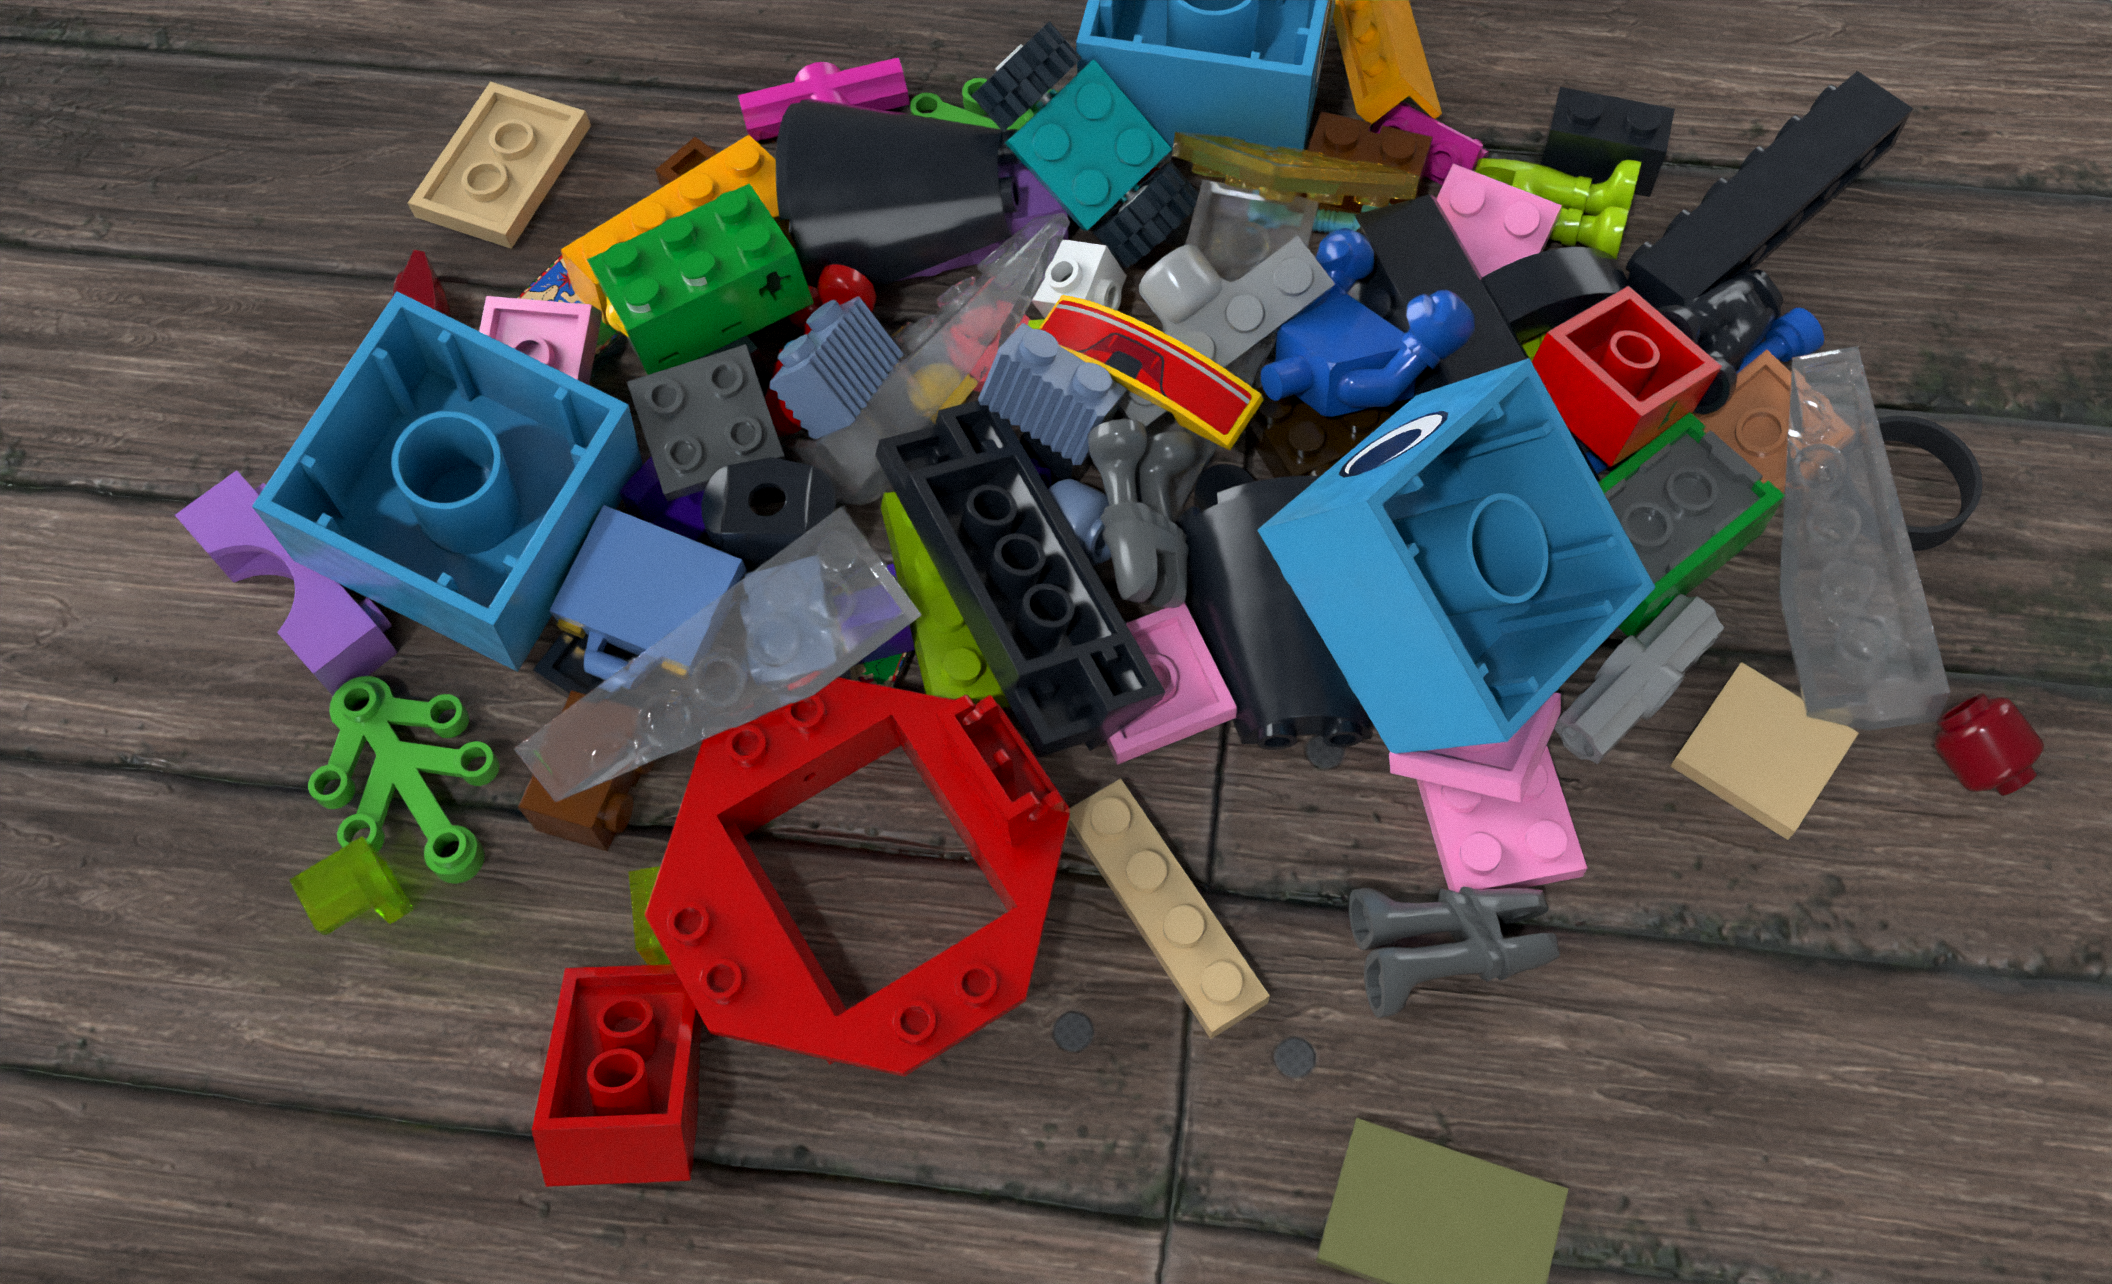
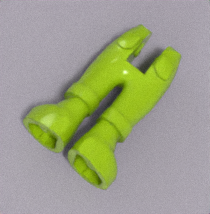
M1481 158L1478 160L1474 172L1562 205L1561 214L1549 239L1561 241V244L1575 247L1576 242H1579L1589 248L1602 250L1617 260L1642 162L1634 160L1621 161L1606 182L1592 184V178L1582 176L1577 178L1544 165L1510 159Z

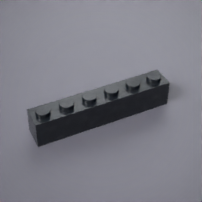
M1856 71L1838 88L1833 84L1829 85L1817 97L1810 111L1801 118L1798 115L1791 117L1781 128L1770 146L1766 149L1762 146L1756 147L1743 161L1736 175L1730 180L1725 177L1717 180L1695 210L1692 212L1688 209L1682 210L1671 221L1661 239L1654 245L1647 241L1634 252L1626 265V270L1630 273L1628 281L1632 288L1655 309L1670 305L1682 306L1686 299L1698 298L1719 284L1730 280L1738 273L1754 270L1894 147L1913 108L1859 71Z

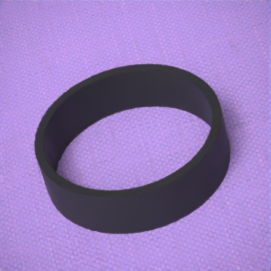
M1898 415L1873 420L1855 432L1853 442L1841 451L1833 465L1829 486L1836 510L1845 523L1857 534L1874 544L1892 550L1922 551L1945 543L1959 531L1979 503L1982 494V474L1972 451L1953 432L1923 418ZM1879 441L1904 442L1928 451L1947 466L1958 484L1961 495L1959 516L1947 523L1931 527L1903 525L1881 516L1871 509L1856 492L1849 475L1848 464L1850 454L1866 444Z

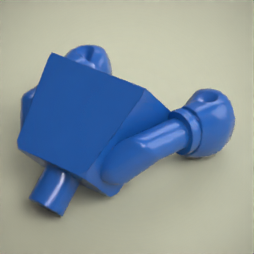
M1348 228L1331 231L1320 242L1315 258L1335 285L1291 320L1281 325L1277 332L1275 362L1265 365L1261 370L1262 387L1266 395L1274 401L1295 395L1319 414L1328 417L1372 407L1389 406L1394 402L1414 397L1416 378L1427 366L1434 369L1441 359L1444 360L1468 342L1475 331V315L1468 305L1451 291L1438 290L1431 295L1421 294L1412 299L1407 305V319L1410 328L1405 334L1347 294L1357 279H1363L1374 269L1375 254L1368 239L1361 233Z

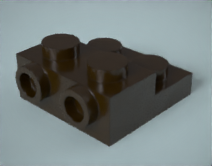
M1261 386L1255 390L1262 394L1264 400L1244 431L1273 478L1321 476L1387 421L1391 414L1386 407H1372L1334 417L1322 416L1295 395L1274 401L1266 395Z

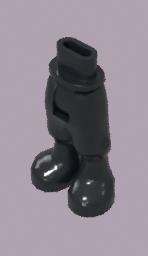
M1760 269L1738 273L1730 280L1719 284L1700 297L1686 299L1682 306L1670 305L1656 309L1722 366L1693 413L1705 415L1715 412L1731 399L1736 390V371L1740 369L1744 358L1763 340L1774 321L1781 314L1783 296L1768 274Z

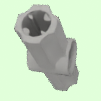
M1679 594L1637 638L1633 635L1626 638L1599 669L1594 679L1596 681L1584 693L1580 694L1567 711H1564L1557 720L1554 730L1561 737L1563 746L1579 759H1587L1599 764L1641 718L1646 721L1649 720L1680 686L1685 678L1683 674L1699 660V657L1720 636L1724 626L1719 622L1716 610L1698 596L1687 597Z

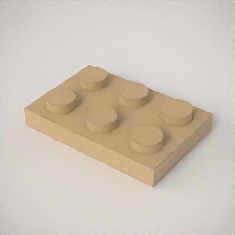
M490 82L409 200L408 205L416 218L512 249L591 127L586 111Z

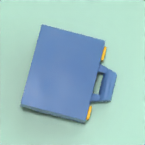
M603 505L549 611L557 620V626L560 630L580 638H584L585 634L589 635L584 654V671L631 691L638 688L658 664H661L664 672L687 680L689 676L697 678L736 598V591L740 580L747 570L742 559ZM607 643L639 655L636 664L634 665L603 652Z

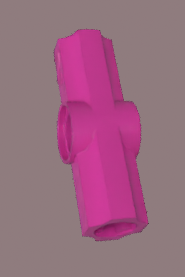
M899 58L842 71L832 63L815 62L801 69L795 77V82L738 95L748 135L755 141L778 136L780 124L787 108L791 104L800 103L801 100L817 99L879 110H889L910 105Z

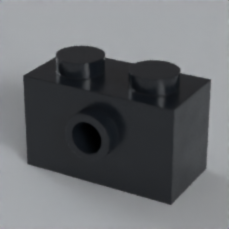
M1560 87L1540 165L1551 167L1577 178L1578 176L1592 178V184L1606 182L1621 161H1639L1642 163L1634 194L1650 197L1667 152L1675 108Z

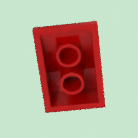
M672 964L565 968L532 1126V1134L546 1187L691 1181L698 1124L701 1016Z

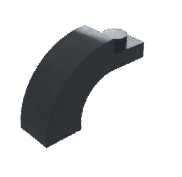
M1567 247L1533 254L1507 264L1482 277L1520 343L1537 334L1550 331L1628 286L1632 288L1619 263L1613 256L1602 250L1589 247Z

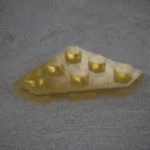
M1175 132L1172 156L1193 163V173L1225 178V184L1233 187L1253 190L1260 189V197L1282 202H1294L1296 192L1308 193L1307 199L1324 204L1342 205L1344 195L1354 196L1353 201L1373 207H1385L1389 205L1390 198L1415 200L1419 175L1384 164L1358 160L1356 163L1345 159L1326 157L1323 153L1284 146L1274 148L1245 142V139L1223 135Z

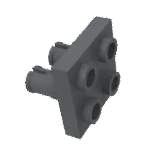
M746 344L627 381L667 502L705 490L710 478L719 469L727 465L769 457L785 460Z

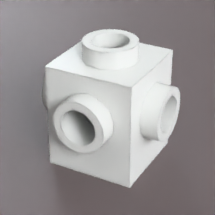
M1055 238L1043 270L1037 274L1034 280L1031 301L1045 319L1061 295L1085 299L1117 311L1121 302V289L1127 276L1106 245Z

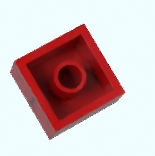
M1629 286L1548 331L1532 360L1534 368L1568 429L1610 467L1650 443L1687 413H1693L1722 368L1718 362Z

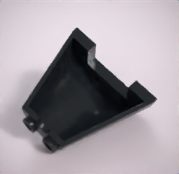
M817 99L801 100L800 103L791 104L783 115L776 146V192L780 220H790L788 233L797 246L794 250L796 251L807 285L817 288L819 275L825 266L837 264L857 270L876 289L1011 237L1012 212H1019L1021 200L1017 179L1015 176L1009 175H1014V164H1021V161L1005 142L1018 130L1009 129L1003 132L998 128Z
M1320 476L1278 477L1235 486L1217 493V505L1201 513L1200 508L1192 506L1174 522L1187 535L1185 543L1189 547L1187 557V592L1184 602L1237 706L1236 718L1232 719L1242 744H1258L1263 749L1281 750L1294 746L1299 735L1315 734L1322 736L1323 742L1327 746L1349 747L1372 737L1374 724L1357 696L1351 690L1344 674L1257 531Z

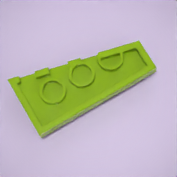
M895 492L884 493L881 511L910 624L925 693L956 700L963 695H969L974 704L991 695L1001 708L1011 707Z

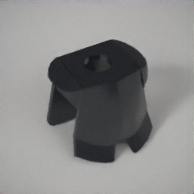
M769 457L727 465L719 469L710 478L701 502L705 530L712 542L722 552L742 559L747 571L741 580H745L746 573L814 555H819L833 581L839 580V571L822 550L821 546L829 533L835 508L846 510V505L835 498L834 484L823 470L811 465ZM785 502L783 508L771 516H760L750 509L751 504Z

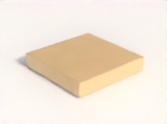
M1741 662L1670 767L1789 840L1796 832L1859 732Z

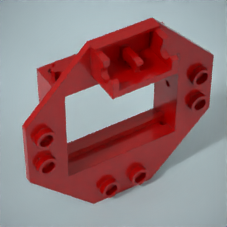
M817 674L702 740L644 916L711 1034L826 1059L829 1065L839 1062L905 1077L1027 1001L1069 826L1070 808L1001 706L995 702L991 695L974 704L969 695H963L956 700ZM901 746L1008 912L846 1010L744 836Z

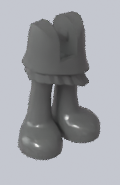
M1120 419L1102 423L1088 433L1090 456L1100 473L1109 506L1104 508L1100 519L1106 527L1102 535L1111 553L1120 596L1122 599L1134 603H1141L1148 599L1152 605L1157 607L1177 608L1184 603L1186 598L1189 547L1185 543L1187 535L1183 533V530L1172 519L1169 483L1171 476L1188 468L1195 459L1196 442L1194 436L1186 432L1171 431L1147 438L1145 425L1137 420Z
M1464 886L1460 888L1458 893L1441 888L1438 902L1423 903L1395 901L1372 888L1352 890L1349 899V918L1354 940L1360 950L1374 949L1367 956L1364 966L1366 994L1374 1015L1377 1018H1383L1400 1012L1405 1007L1412 988L1418 983L1446 976L1479 974L1480 978L1486 982L1494 978L1505 980L1512 975L1538 968L1559 958L1560 952L1557 937L1554 933H1538L1503 939L1500 925L1529 920L1546 913L1549 907L1543 890L1529 888L1479 890ZM1441 932H1450L1455 940L1454 943L1432 946L1376 949L1399 939Z

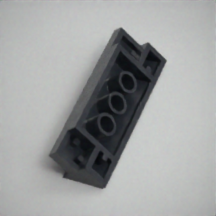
M1428 194L1354 215L1361 226L1356 232L1364 235L1370 242L1375 254V264L1373 271L1363 279H1357L1347 293L1349 296L1405 334L1410 328L1407 319V305L1412 299L1421 294L1431 295L1438 290L1451 291L1457 294L1475 315V331L1468 342L1444 360L1441 359L1434 369L1427 366L1416 378L1414 397L1529 358L1434 196ZM1414 397L1399 402L1403 407ZM1570 431L1572 437L1574 438L1577 446L1579 447L1582 455L1584 456L1588 466L1590 467L1593 475L1595 476L1598 482L1600 480L1599 476L1597 475L1595 469L1590 463L1588 457L1583 451L1575 435Z
M978 400L939 410L935 426L878 441L875 454L877 460L1038 758L1084 742L1089 751H1092L1163 699L1166 693L1007 419H1001L999 412H990L989 406L980 405Z

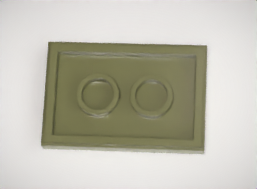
M1356 1118L1315 1262L1377 1284H1547L1568 1188Z

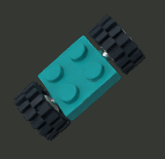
M1049 21L1024 46L1020 44L995 68L997 71L971 96L1003 132L1039 100L1035 105L1039 111L1011 136L1005 144L1083 231L1089 230L1118 201L1121 202L1099 224L1093 234L1103 245L1108 247L1112 255L1124 268H1128L1131 264L1133 265L1138 262L1142 256H1146L1151 252L1155 245L1160 244L1167 238L1166 236L1193 212V209L1201 202L1202 196L1172 161L1156 170L1140 185L1137 184L1172 148L1094 59L1080 70L1059 92H1056L1054 88L1049 93L1047 92L1081 59V56Z

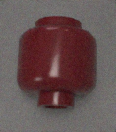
M1980 693L1961 702L1938 719L1937 724L1940 726L1941 731L1935 738V748L1968 791L1982 792L1995 788L2001 796H2005L2027 785L2037 776L2032 765L2044 751L2043 741L2015 704L2008 698L2000 697L1989 700L1984 693Z

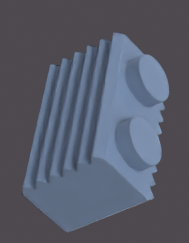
M859 296L841 305L836 300H831L812 313L806 322L812 330L808 335L795 339L781 351L778 359L783 366L770 381V389L778 392V399L785 401V408L793 411V418L801 420V427L809 430L808 436L814 439L826 436L855 422V418L867 406L866 403L878 391L877 388L883 384L882 381L888 377L887 374L893 370V366L904 356Z
M1022 322L999 347L978 400L980 405H988L990 412H999L1001 419H1009L1011 425H1019L1021 432H1030L1032 439H1040L1042 445H1050L1052 452H1061L1063 458H1071L1073 465H1082L1090 455L1088 433L1094 427L1113 420L1128 389L1114 381L1109 372L1102 366L1086 363L1059 346L1055 337L1050 333L1040 329H1032Z

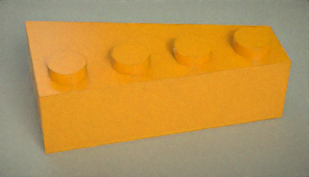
M747 135L562 248L561 253L573 291L585 304L593 305L602 311L601 320L607 326L610 325L606 318L607 301L587 259L606 251L617 243L628 241L662 225V223L670 218L681 216L711 202L723 193L734 191L749 183L792 247H797L788 233L790 220H780L776 192V159L750 135Z

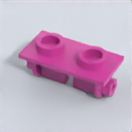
M1405 101L1397 104L1374 122L1371 132L1379 134L1383 125L1433 137L1425 176L1441 185L1444 184L1453 164L1473 171L1479 159L1488 158L1489 151L1482 148V141L1472 139L1412 108Z

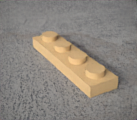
M1121 778L1070 808L1069 827L1210 1039L1268 1004L1270 995Z

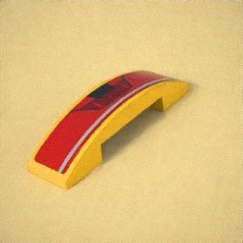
M1061 295L1039 327L1040 330L1054 336L1059 346L1084 362L1098 364L1105 368L1111 378L1127 388L1128 391L1173 413L1180 426L1229 451L1264 400L1262 394L1191 347L1131 316L1095 302Z

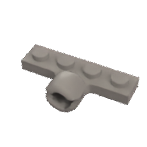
M1296 236L1243 277L1232 282L1224 280L1218 275L1197 246L1191 244L1181 246L1164 256L1145 273L1139 284V293L1161 321L1165 334L1191 347L1226 369L1279 329L1282 324L1291 320L1331 290L1335 283L1301 238ZM1128 390L1118 408L1125 419L1137 420L1143 423L1145 428L1168 412Z

